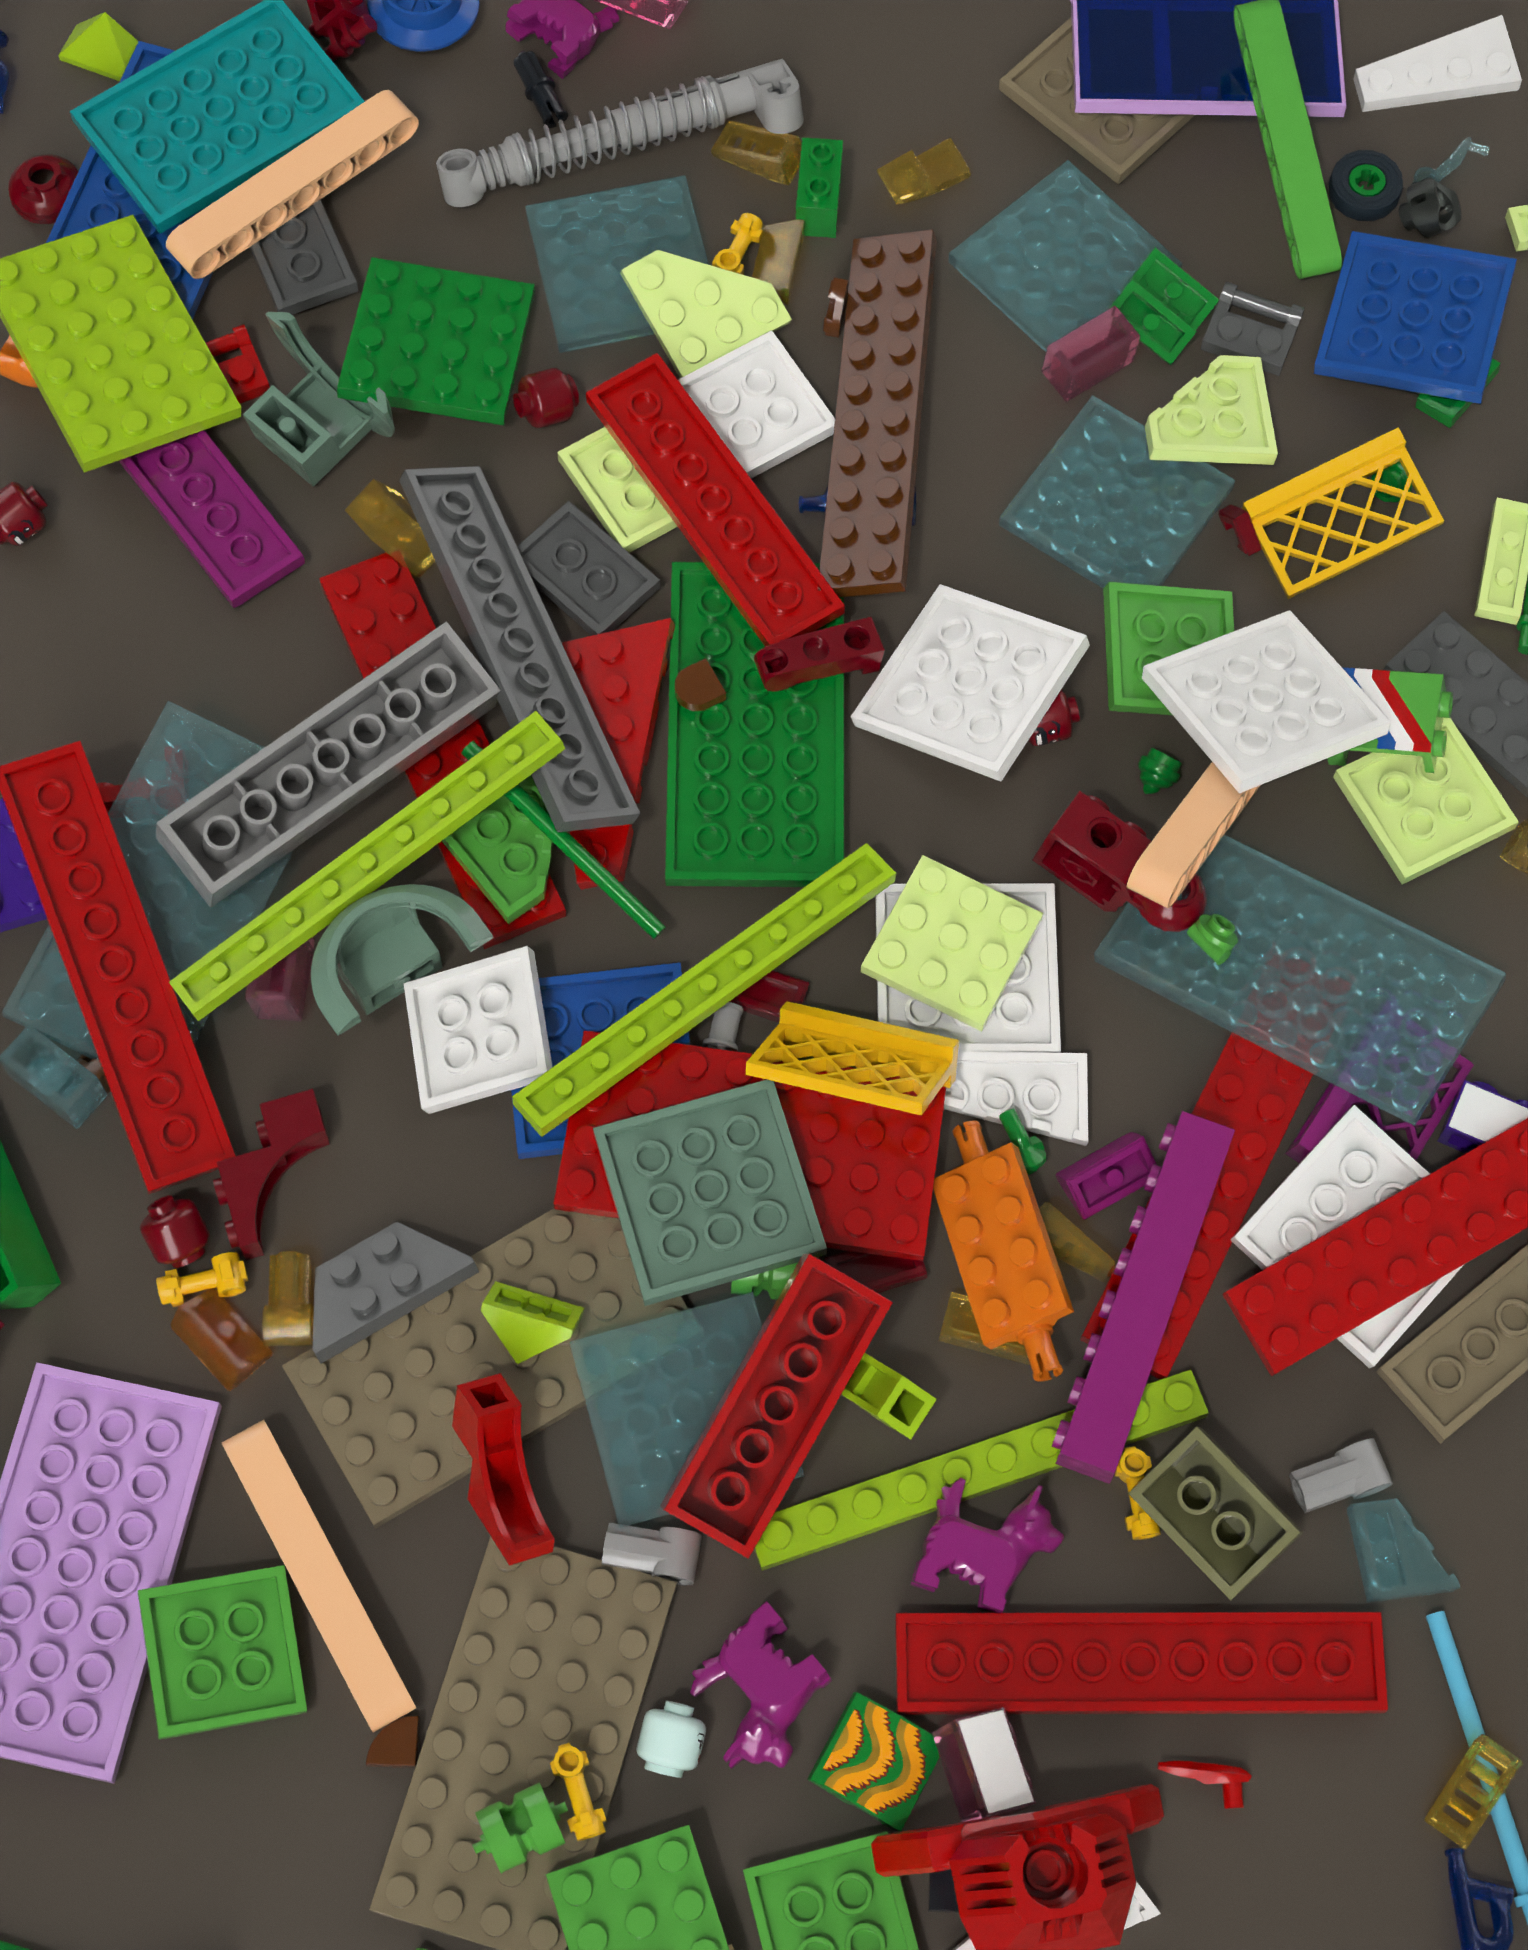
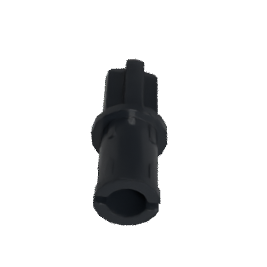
M533 51L520 52L518 57L514 59V66L526 87L525 96L529 101H533L543 120V124H546L548 128L557 127L551 112L555 113L558 121L562 120L563 122L567 119L568 113L563 108L554 91L555 82L551 77H547Z

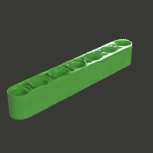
M1257 0L1235 5V29L1296 276L1300 280L1340 271L1342 268L1341 250L1279 0Z

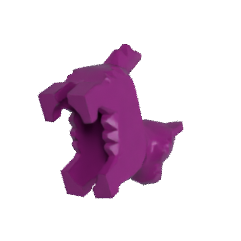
M521 0L520 3H514L508 9L507 17L509 20L506 22L505 31L518 42L534 33L539 40L543 38L546 45L551 42V49L557 54L558 58H553L549 61L548 68L563 79L575 68L578 60L590 54L599 34L611 29L613 23L619 22L620 17L617 14L619 4L614 1L603 10L593 14L577 0Z
M959 1478L950 1487L943 1486L941 1488L943 1500L937 1499L936 1501L937 1518L924 1539L923 1557L916 1563L910 1585L934 1593L940 1582L937 1573L949 1567L951 1574H959L960 1581L969 1580V1585H979L980 1592L977 1608L991 1613H1003L1006 1604L1005 1595L1026 1567L1034 1552H1055L1065 1537L1051 1523L1050 1511L1039 1502L1043 1487L1040 1485L1028 1495L1025 1501L1012 1509L997 1531L959 1518L960 1503L966 1482L963 1478Z
M767 1601L750 1615L747 1624L738 1627L729 1634L723 1643L719 1656L703 1661L702 1665L704 1668L693 1670L692 1672L695 1680L693 1681L690 1694L694 1697H697L717 1681L730 1677L751 1701V1708L741 1721L733 1743L723 1757L726 1762L730 1761L728 1766L731 1769L743 1759L753 1765L766 1761L779 1768H784L793 1753V1747L786 1735L788 1727L795 1721L813 1694L819 1688H825L832 1682L827 1671L813 1654L798 1664H793L790 1657H785L783 1650H775L774 1645L771 1643L772 1636L783 1635L788 1628L783 1623V1619Z

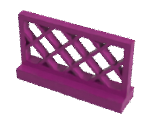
M1388 999L1372 1013L1285 1154L1300 1163L1353 1105L1368 1104L1371 1120L1385 1133L1406 1130L1410 1146L1407 1153L1416 1161L1474 1064L1401 1015L1404 1008ZM1399 1030L1414 1040L1417 1056L1397 1059L1393 1039ZM1426 1048L1433 1053L1427 1054ZM1386 1052L1388 1061L1380 1062ZM1443 1059L1458 1069L1451 1082L1435 1085L1429 1061ZM1420 1063L1425 1086L1405 1090L1399 1066ZM1390 1068L1395 1092L1375 1095L1371 1080L1373 1071ZM1364 1088L1366 1097L1357 1098ZM1444 1091L1443 1095L1439 1100L1437 1092ZM1427 1093L1432 1113L1427 1119L1413 1121L1407 1097ZM1398 1099L1403 1123L1383 1126L1377 1102ZM1422 1127L1417 1136L1415 1128Z

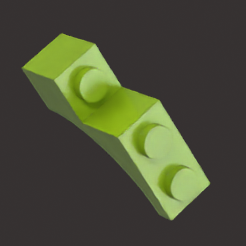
M864 1353L841 1396L910 1440L937 1400L903 1375Z

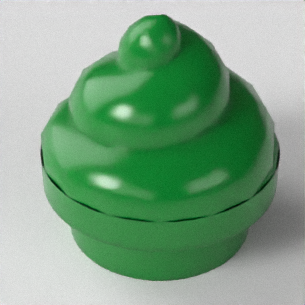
M1400 461L1383 469L1379 483L1404 490L1408 476ZM1377 473L1372 475L1371 480L1375 481ZM1410 484L1408 492L1412 491V484ZM1377 490L1375 492L1376 497L1384 502H1399L1401 499Z
M1151 747L1147 756L1142 755L1138 762V768L1141 771L1140 781L1144 785L1143 792L1146 795L1155 794L1161 788L1167 789L1173 783H1177L1181 777L1178 771L1182 763Z

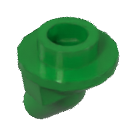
M1015 1108L1007 1110L999 1115V1119L1010 1141L1019 1148L1027 1174H1033L1046 1162L1047 1155L1043 1143L1036 1136H1028Z

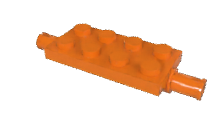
M967 1121L963 1123L966 1132L963 1133L960 1125H957L952 1131L964 1164L934 1178L933 1190L983 1345L992 1350L1007 1342L1018 1341L1019 1344L1025 1347L1034 1380L1038 1382L1048 1381L1052 1379L1049 1371L1052 1370L1055 1377L1063 1373L1062 1365L1059 1362L1051 1338L1054 1332L1053 1326L1058 1319L1073 1313L1074 1309L1019 1148L1010 1142L989 1152L980 1122Z

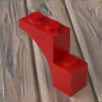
M499 1373L457 1385L452 1427L473 1459L467 1499L510 1566L552 1553L555 1538L538 1507L526 1469L521 1439L522 1405L502 1374Z

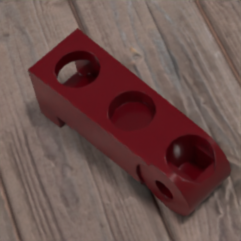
M867 617L780 640L778 643L759 650L753 659L764 688L767 691L775 692L788 689L797 683L860 669L862 674L877 672L880 669L885 649L872 617Z

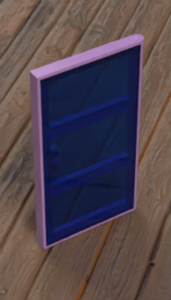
M1070 0L1075 113L1257 116L1234 24V6L1257 0ZM1279 0L1308 117H1344L1346 95L1338 0Z

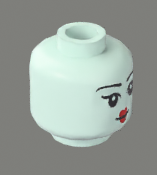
M666 1700L664 1709H651L646 1712L636 1747L638 1756L646 1761L645 1769L667 1776L682 1778L684 1771H690L697 1767L706 1735V1726L701 1720L692 1717L694 1707Z

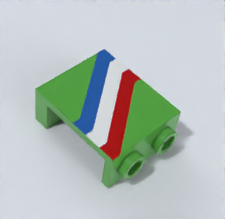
M1342 667L1391 721L1388 734L1349 750L1422 756L1425 772L1434 773L1437 757H1444L1446 750L1447 733L1441 730L1443 718L1451 717L1453 707V692L1446 691L1444 674ZM1349 750L1327 758L1328 764L1345 766Z

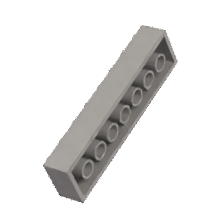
M446 621L156 823V839L209 907L212 908L493 709L498 701L496 696L501 690Z

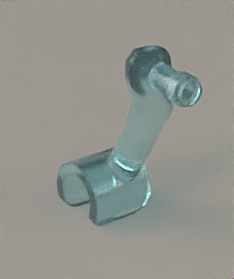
M1468 137L1459 144L1450 157L1437 169L1434 170L1430 167L1419 168L1414 174L1412 184L1428 177L1435 179L1436 182H1440L1463 162L1468 150L1488 156L1490 148L1486 145L1482 146L1472 143V138Z

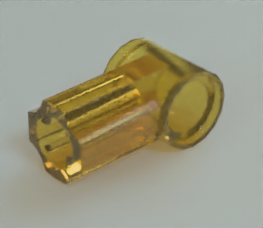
M286 1251L270 1255L268 1305H264L262 1320L265 1347L313 1345L314 1306L310 1303L312 1264L309 1254Z

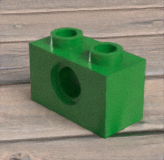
M802 137L795 235L836 238L843 140Z

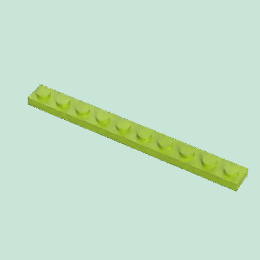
M537 711L533 712L169 981L170 985L194 1017L200 1021L328 926L349 905L374 892L566 748L562 740Z
M868 843L864 844L512 1096L513 1105L538 1134L543 1137L893 884L896 879V872Z
M1192 1370L1145 1386L1125 1445L1208 1416V1409ZM1074 1410L775 1512L754 1548L761 1571L937 1511V1499L943 1500L941 1488L943 1486L950 1487L959 1478H963L966 1481L961 1502L1062 1468V1466L1055 1464L1060 1450L1051 1446L1061 1419L1070 1422Z

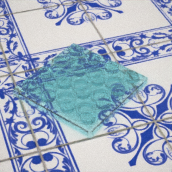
M1069 160L949 252L948 261L1046 353L1050 344L1107 311L1153 248L1156 247L1180 268H1182L1183 264ZM1110 318L1107 331L1117 324L1112 318ZM1105 333L1085 345H1079L1061 356V359L1056 362L1061 367H1064Z
M685 175L525 206L526 217L559 353L654 335L653 330L620 274L621 270L656 250L708 264Z
M1092 395L1001 514L999 526L1101 588H1104L1108 582L1162 586L1232 491L1235 479L1206 462L1150 460L1145 426Z
M753 1292L570 1341L571 1353L616 1520L620 1528L670 1515L660 1505L762 1327ZM802 1465L793 1480L804 1477Z

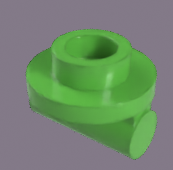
M1213 914L1212 916L1201 915L1196 923L1187 931V935L1217 965H1221L1231 955L1230 951L1238 942V938L1234 933V925L1227 918L1219 914Z

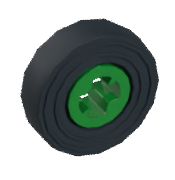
M1357 150L1346 154L1335 164L1328 182L1329 197L1335 208L1346 217L1357 221H1375L1386 217L1397 206L1403 191L1402 173L1397 164L1385 154L1373 150ZM1359 182H1368L1367 187L1372 184V190H1365L1364 185L1359 187Z

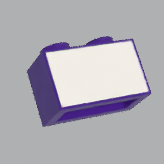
M1464 1080L1453 1100L1437 1142L1463 1153H1468L1527 1119L1528 1101H1514L1498 1094V1091L1487 1083L1478 1081L1471 1083Z

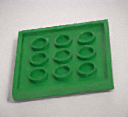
M371 257L337 385V397L368 403L367 398L370 396L377 402L376 389L379 387L385 392L391 407L504 426L535 296V284Z

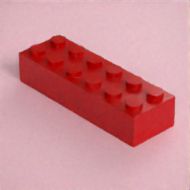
M803 1254L660 1505L662 1509L749 1559L893 1302L811 1254Z

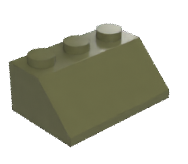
M1198 1426L1128 1493L1230 1601L1263 1573L1304 1533L1207 1432Z

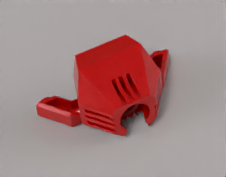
M1152 1784L1116 1790L1100 1796L1045 1806L1043 1810L1011 1816H991L940 1827L913 1829L881 1835L873 1840L871 1848L876 1873L883 1877L933 1873L951 1869L960 1919L976 1950H1096L1120 1945L1136 1886V1878L1127 1835L1159 1824L1164 1817L1159 1788Z

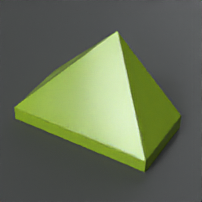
M104 12L76 24L58 56L61 61L120 81L138 40Z
M495 1281L482 1302L481 1312L512 1358L519 1364L570 1339L583 1316L584 1307Z

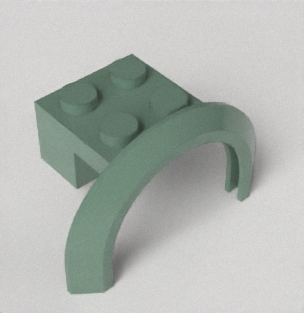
M267 312L265 315L274 333L307 375L286 396L272 385L243 416L255 438L314 487L370 430L385 437H391L395 433L391 406L385 392L379 387L376 389L377 402L370 396L367 398L368 403L338 398L337 385L339 377L309 344L295 317L288 312Z
M416 884L392 886L375 891L345 908L323 933L314 952L311 966V985L316 1003L337 1036L361 1022L359 1013L340 986L338 974L368 1015L405 992L403 983L432 975L443 968L439 950L419 924L416 909L433 913L446 921L455 930L470 952L494 938L474 909L464 900L446 890Z

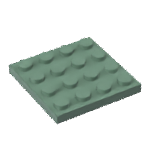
M763 1080L593 1128L594 1137L644 1306L798 1263L803 1254H811L814 1257L827 1254L826 1243L774 1081Z

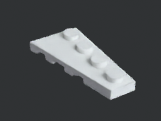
M1503 15L1357 68L1353 78L1362 112L1517 91L1522 82Z
M958 1051L956 1080L950 1088L946 1087L944 1109L1002 1124L999 1115L1015 1108L1026 1131L1087 1146V1053Z

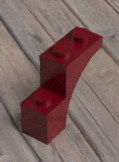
M313 1088L259 1104L263 1120L256 1121L255 1124L263 1148L217 1162L221 1177L213 1179L214 1188L220 1206L228 1204L232 1220L224 1222L231 1248L240 1247L246 1260L264 1255L261 1233L263 1215L268 1199L280 1178L290 1167L309 1153L330 1145Z

